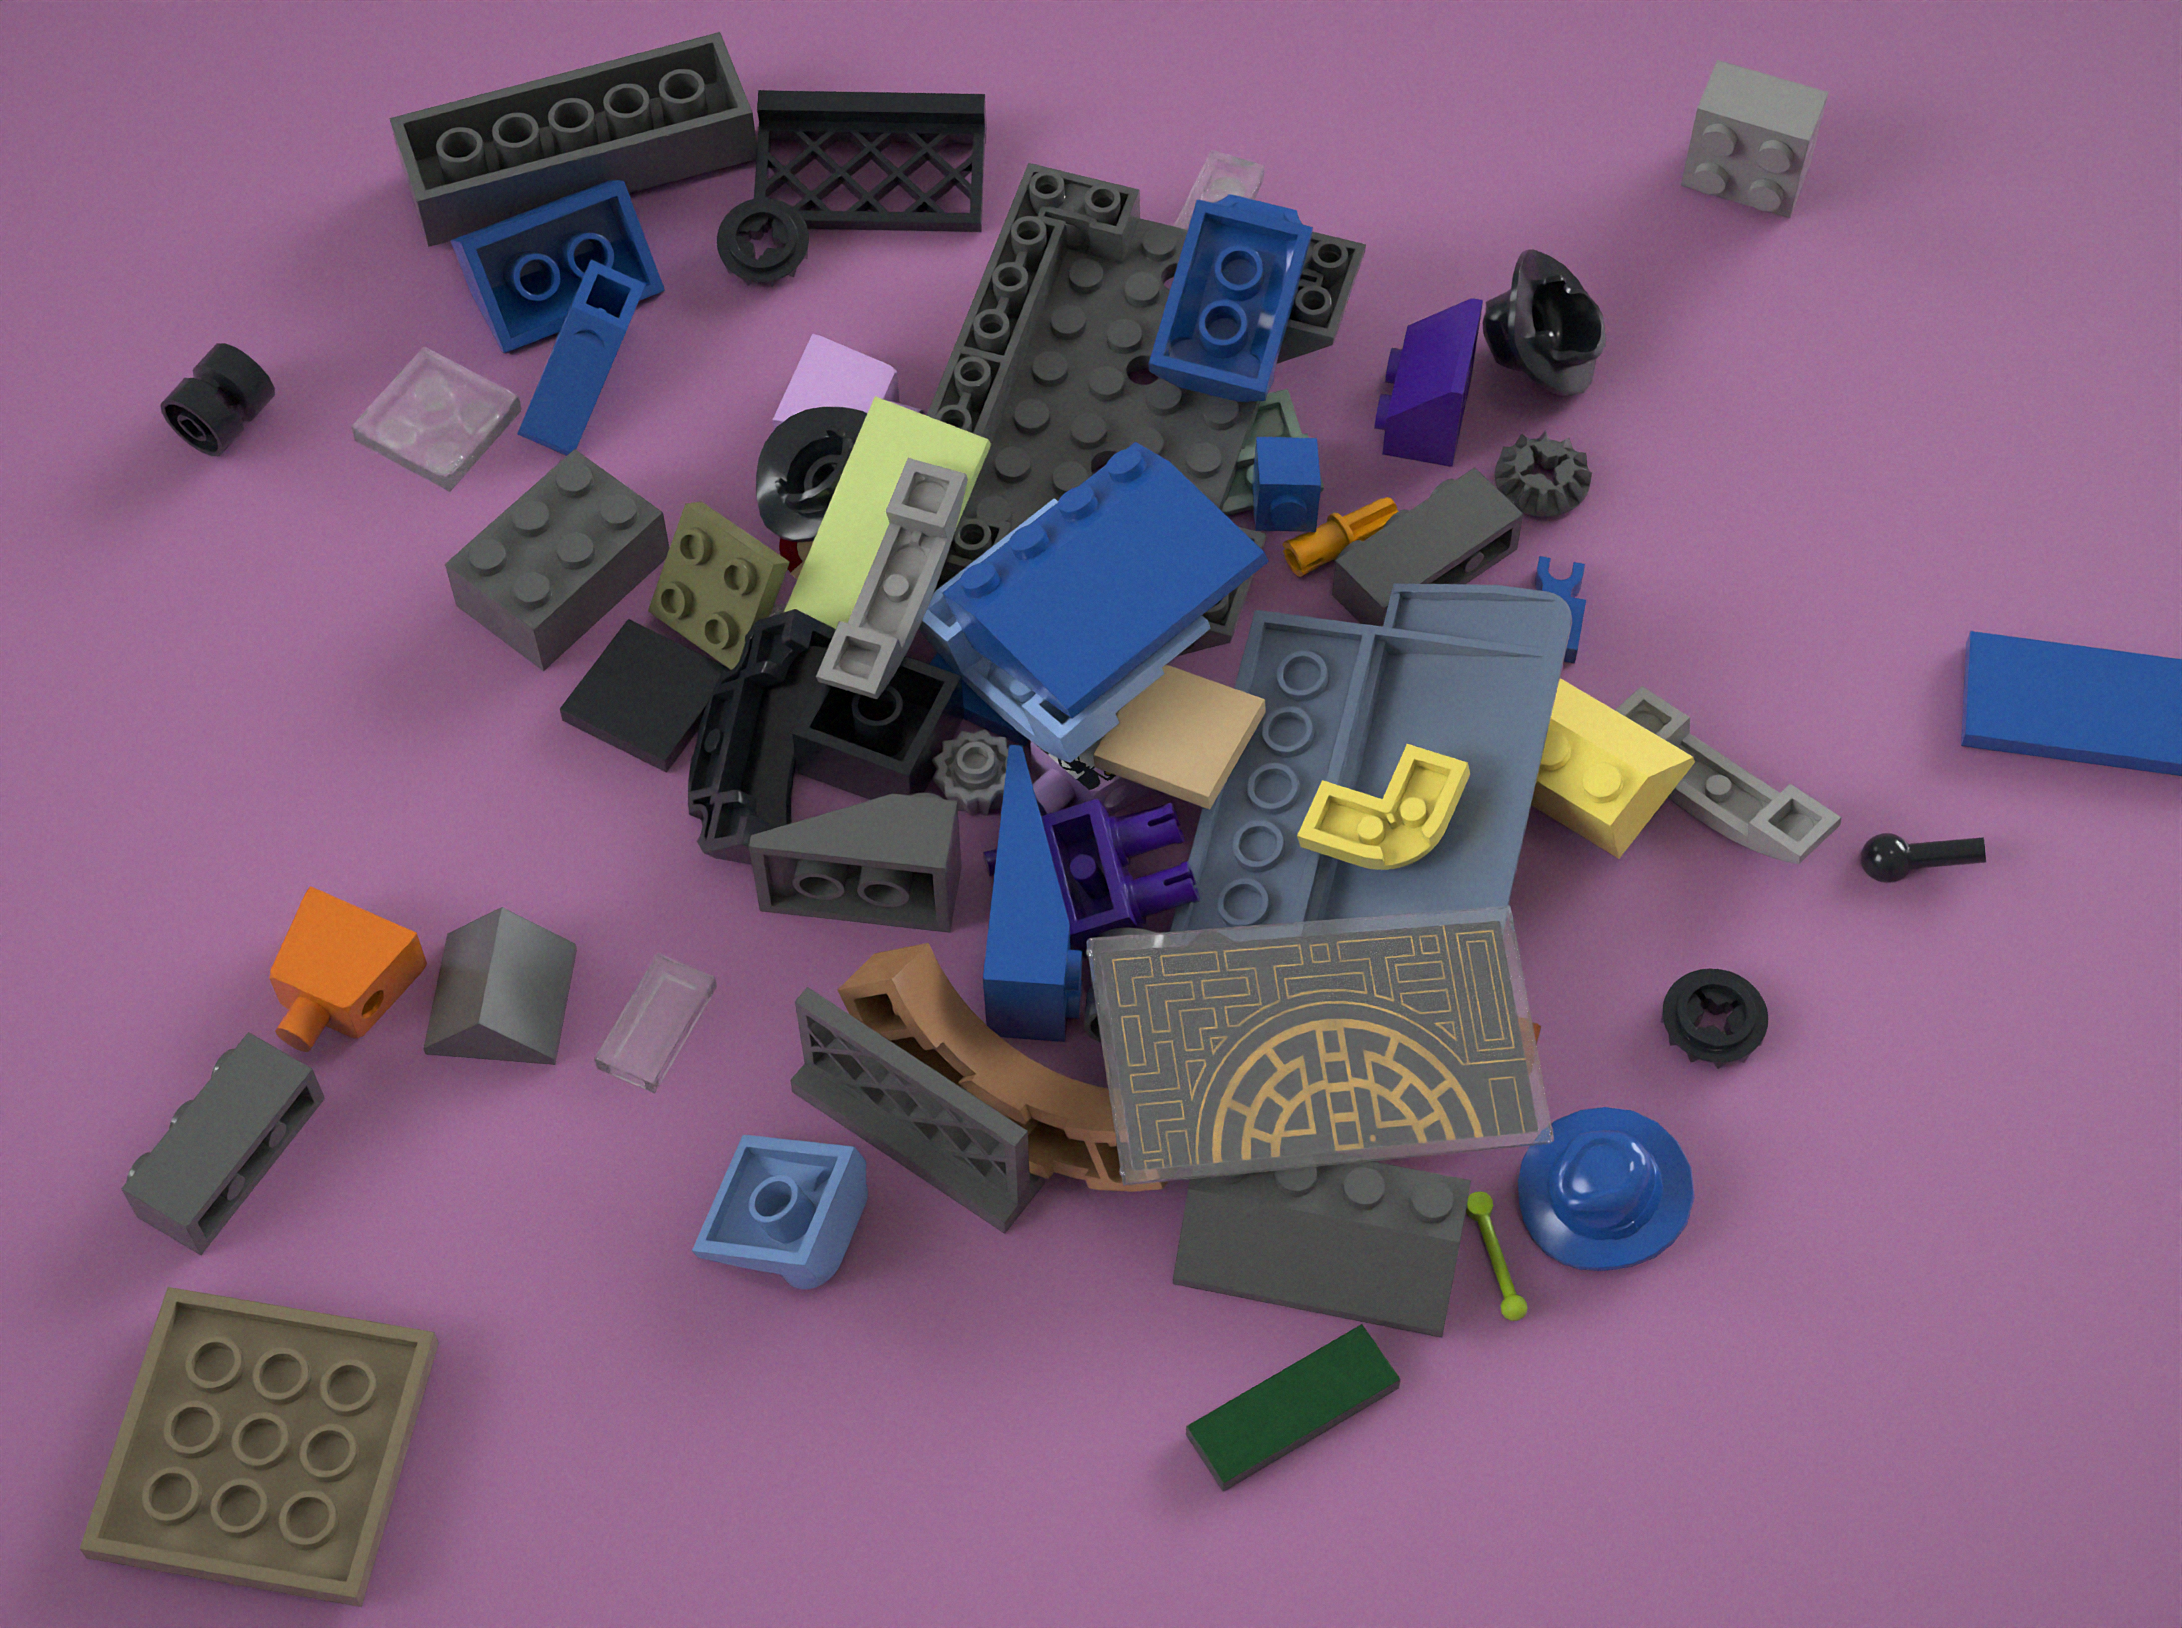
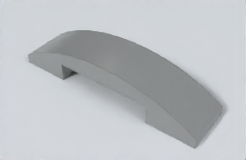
M911 458L907 459L885 511L889 520V526L848 623L839 621L816 675L818 682L878 699L887 687L918 631L941 575L968 481L965 473Z
M1641 686L1615 709L1618 713L1694 757L1695 763L1668 798L1693 817L1727 838L1768 857L1800 864L1841 825V817L1792 784H1789L1779 793L1690 734V717L1645 687Z

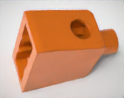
M310 886L300 903L270 970L269 979L280 1004L289 1009L275 1030L278 1037L291 1047L303 1052L311 1050L326 1026L353 1039L363 1037L425 969L427 961L417 933Z

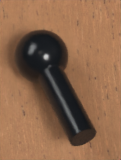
M1881 833L1870 838L1861 852V864L1864 871L1871 878L1884 883H1893L1903 879L1910 869L1986 863L1984 837L1908 844L1902 837L1896 834Z

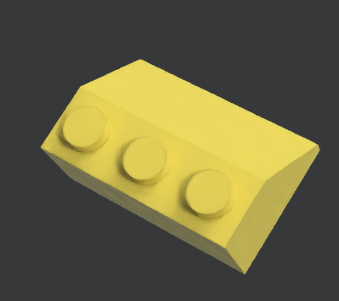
M1560 678L1531 805L1620 859L1695 763L1694 757Z

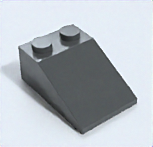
M916 793L912 796L889 794L751 835L749 851L759 909L762 912L947 933L951 931L962 868L957 801L945 800L931 793Z

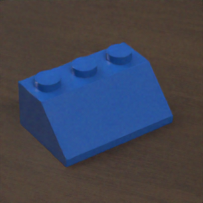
M624 180L605 181L450 240L471 295L502 353L512 351L560 332L590 260L645 283L639 301L665 291Z

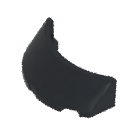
M797 609L757 620L745 635V647L739 663L730 671H722L699 725L697 742L689 770V815L700 819L702 822L701 834L697 840L702 852L716 859L752 865L749 851L751 835L792 823L791 796L796 767L792 732L820 683L816 675L836 630Z

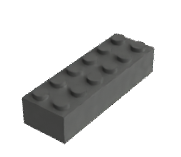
M720 32L389 118L401 166L428 247L449 242L452 239L608 180H624L628 193L755 160L757 157L753 112Z

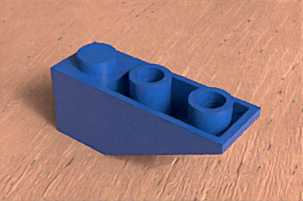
M590 260L517 435L566 456L574 449H577L626 334L645 283Z

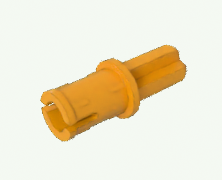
M1385 497L1343 517L1339 513L1334 512L1327 517V522L1316 528V532L1302 533L1284 541L1282 544L1285 548L1283 553L1290 569L1297 577H1302L1318 567L1336 560L1341 551L1350 543L1357 540L1363 542L1383 529L1386 522L1399 512L1393 499Z

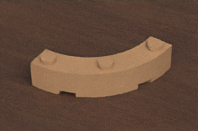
M929 943L874 953L837 989L851 1016L1027 1130L1030 1173L1049 1179L1055 1172L1072 1178L1084 1179L1090 1189L1135 1192L1164 1189L1180 1167L1132 1171L1120 1091L1080 1082L1059 1074L1028 1058L1005 1042L969 1008L954 989L940 967Z

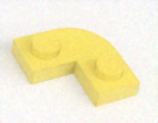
M1407 744L1383 799L1322 780L1297 835L1300 847L1360 867L1375 870L1396 869L1418 861L1427 855L1443 837L1469 779L1470 770L1468 762Z

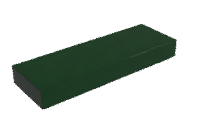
M1361 1324L1187 1425L1186 1436L1224 1492L1399 1389L1401 1379L1366 1328Z

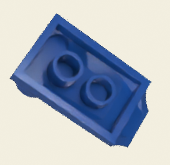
M1228 194L1223 199L1214 203L1196 200L1148 363L1149 372L1177 387L1236 402L1266 401L1268 391L1274 382L1275 366L1313 234V227L1302 224L1297 210Z

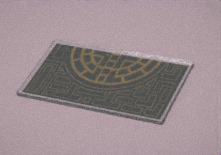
M1511 906L1089 938L1086 942V955L1090 963L1120 1163L1119 1174L1122 1177L1123 1186L1546 1145L1554 1142L1553 1127L1551 1126Z

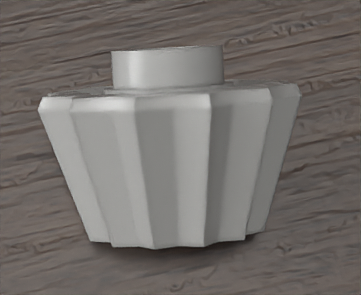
M986 729L975 734L962 730L956 739L942 742V753L932 759L937 768L933 781L948 800L957 801L958 811H967L970 816L977 813L988 815L991 809L1002 806L1009 749L1006 737H992Z

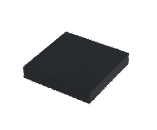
M628 619L560 707L562 721L667 773L697 733L707 703L722 671H730V669Z

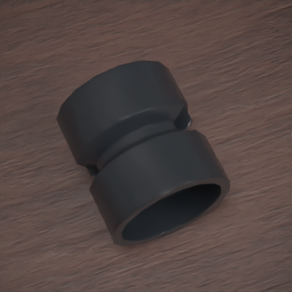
M217 343L192 370L193 378H184L160 404L165 420L176 434L198 451L210 456H220L244 430L243 422H251L275 396V387L262 367L249 355L226 343Z

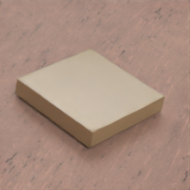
M1166 664L1162 667L1164 674L1119 710L1116 715L1119 724L1104 735L1093 754L1095 768L1210 810L1266 713L1265 699Z

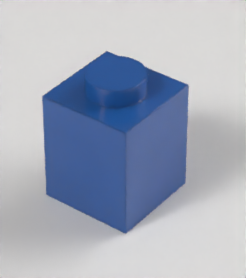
M1256 437L1252 479L1255 531L1316 532L1321 491L1317 438Z

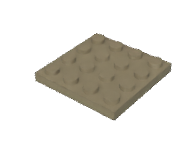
M167 1287L79 1549L87 1559L362 1607L439 1342L435 1332Z

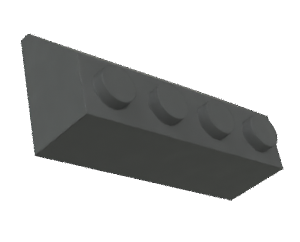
M1333 1153L1193 1166L1187 1191L1173 1284L1442 1338L1471 1180Z

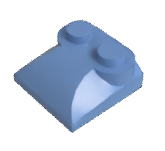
M742 1135L692 1252L698 1258L780 1274L790 1286L797 1289H812L824 1284L840 1267L868 1198L866 1160L853 1146Z

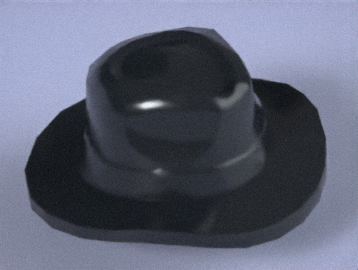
M1534 249L1523 251L1515 265L1511 289L1486 302V311L1482 322L1483 334L1496 363L1511 370L1525 372L1535 383L1551 393L1569 396L1585 392L1592 383L1596 358L1602 354L1604 347H1606L1605 324L1599 306L1584 290L1576 276L1564 264Z
M846 407L811 408L790 416L775 428L764 443L758 459L756 472L758 508L765 526L783 540L798 543L814 541L865 421L866 412Z

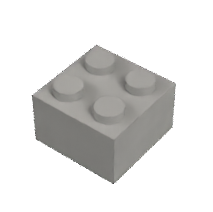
M1717 60L1697 107L1681 186L1790 218L1810 168L1829 92Z

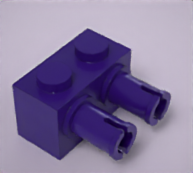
M1099 798L1041 816L1070 924V941L1078 950L1082 951V956L1085 959L1091 957L1093 940L1100 933L1110 929L1126 927L1144 929L1143 924H1146V916L1191 902H1200L1199 890L1193 886L1197 885L1188 861L1134 879L1128 871L1127 865H1130L1131 857L1175 843H1184L1183 831L1178 829L1181 824L1172 802L1165 804L1163 807L1119 821L1115 815L1111 816Z

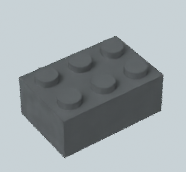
M574 449L445 563L456 606L542 671H545L666 559L670 547L663 512Z

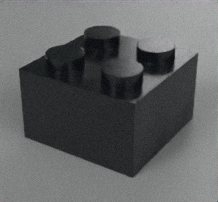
M905 656L878 699L819 683L792 732L798 774L869 800L889 794L912 796L916 793H924L937 770L932 759L942 753L943 741L953 739L964 718L962 676Z

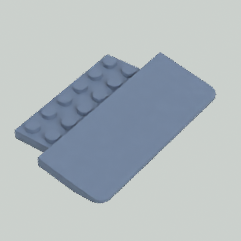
M1394 583L1383 627L1255 610L1234 689L1265 699L1266 713L1211 809L1202 808L1188 861L1197 885L1193 886L1199 890L1200 902H1191L1176 907L1168 939L1176 948L1185 947L1207 928L1233 943L1497 923L1500 937H1502L1572 626V615L1566 601L1551 592L1502 585ZM1407 744L1468 762L1470 776L1443 837L1427 855L1418 861L1396 869L1375 870L1360 867L1300 847L1297 835L1322 780L1383 799Z

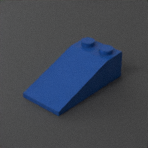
M1009 744L983 972L986 1025L998 1036L1004 1038L1065 1042L1068 1018L1080 1019L1083 990V980H1081L1082 951L1070 950V924L1022 745Z

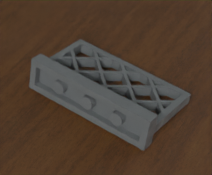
M807 987L795 1001L804 1065L790 1080L792 1092L1005 1234L1045 1184L1044 1177L1034 1175L1029 1171L1028 1131Z

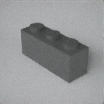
M1474 467L1456 480L1447 479L1434 489L1428 499L1410 511L1403 509L1394 514L1386 522L1383 529L1365 541L1357 540L1346 546L1335 560L1332 596L1360 624L1383 627L1394 583L1467 584L1517 550L1523 513Z
M248 1032L235 1049H229L218 1059L213 1068L211 1079L194 1100H189L178 1108L170 1122L168 1132L151 1153L143 1154L132 1165L126 1183L121 1190L136 1216L197 1254L202 1255L324 1101L325 1097L313 1069Z

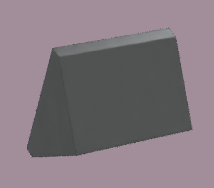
M503 907L447 933L423 1048L425 1054L555 1065L576 958V944Z

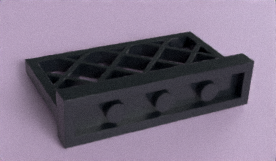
M758 90L757 113L759 127L754 199L767 198L786 183L802 198L793 208L803 217L807 229L982 232L984 160L987 137L985 94ZM771 140L797 141L805 150L787 165L783 166L770 154ZM836 141L853 142L862 150L842 167L824 152ZM893 142L909 143L918 151L899 168L881 153ZM949 143L973 144L972 155L956 169L938 154ZM816 159L832 175L813 191H810L794 175ZM872 160L889 176L870 192H867L851 176ZM929 161L945 178L927 193H924L908 177ZM769 168L775 173L771 178H769ZM972 172L970 184L965 177ZM841 184L859 199L846 211H831L821 201ZM898 185L916 201L903 212H888L878 202ZM956 186L970 199V213H945L935 202Z

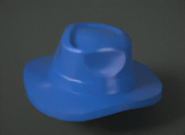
M1609 1107L1584 1109L1555 1120L1540 1131L1522 1159L1518 1178L1520 1210L1523 1223L1531 1239L1546 1255L1563 1265L1579 1270H1617L1633 1267L1656 1258L1677 1240L1687 1226L1695 1199L1692 1167L1679 1142L1658 1122L1632 1110Z

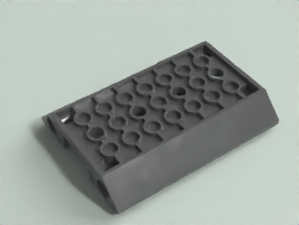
M1028 163L926 415L987 438L991 443L954 532L935 591L1055 498L1059 501L1064 493L1078 487L1090 478L1097 467L1107 464L1114 454L1127 449L1134 442L1171 462L1222 511L1238 469L1237 462L1241 449H1245L1260 401L1236 402L1180 388L1160 377L1157 381L1148 385L1136 384L1129 379V376L1134 371L1149 369L1148 363L1170 289L1166 288L1164 283L1175 275L1188 231L1187 229L1141 219L1139 189ZM1313 232L1276 364L1334 344L1365 254L1366 244ZM1239 527L1263 550L1266 533ZM1254 574L1202 615L1208 620L1211 629L1177 656L1231 642Z

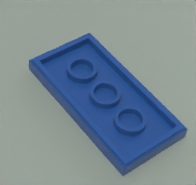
M1970 631L1966 641L1961 746L2182 776V659Z

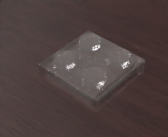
M424 346L355 421L351 429L356 442L450 492L518 416L522 408L518 395Z

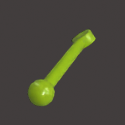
M1482 1191L1471 1193L1468 1196L1466 1214L1469 1218L1478 1222L1504 1298L1500 1305L1501 1313L1510 1321H1519L1527 1314V1302L1522 1296L1516 1294L1490 1218L1493 1210V1200L1491 1196Z

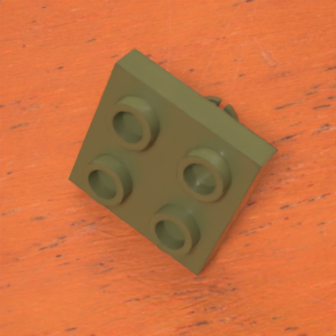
M702 501L686 503L648 611L732 670L739 663L743 655L745 635L757 620L770 617L790 562Z

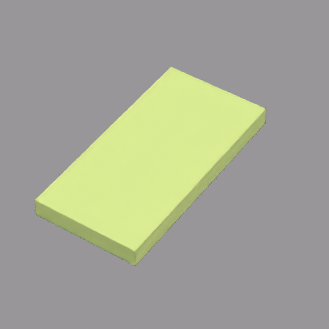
M875 396L784 612L797 609L835 629L839 621L848 623L889 526V520L885 511L907 459H915L967 475L968 481L957 522L958 525L990 449L991 443L989 439Z

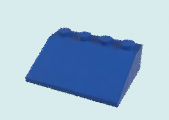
M1134 442L1127 449L1114 454L1104 467L1081 485L1064 493L1058 503L1035 521L1018 529L1008 542L985 560L968 568L961 578L942 592L973 649L1073 719L1267 564L1269 560L1265 552L1171 462Z

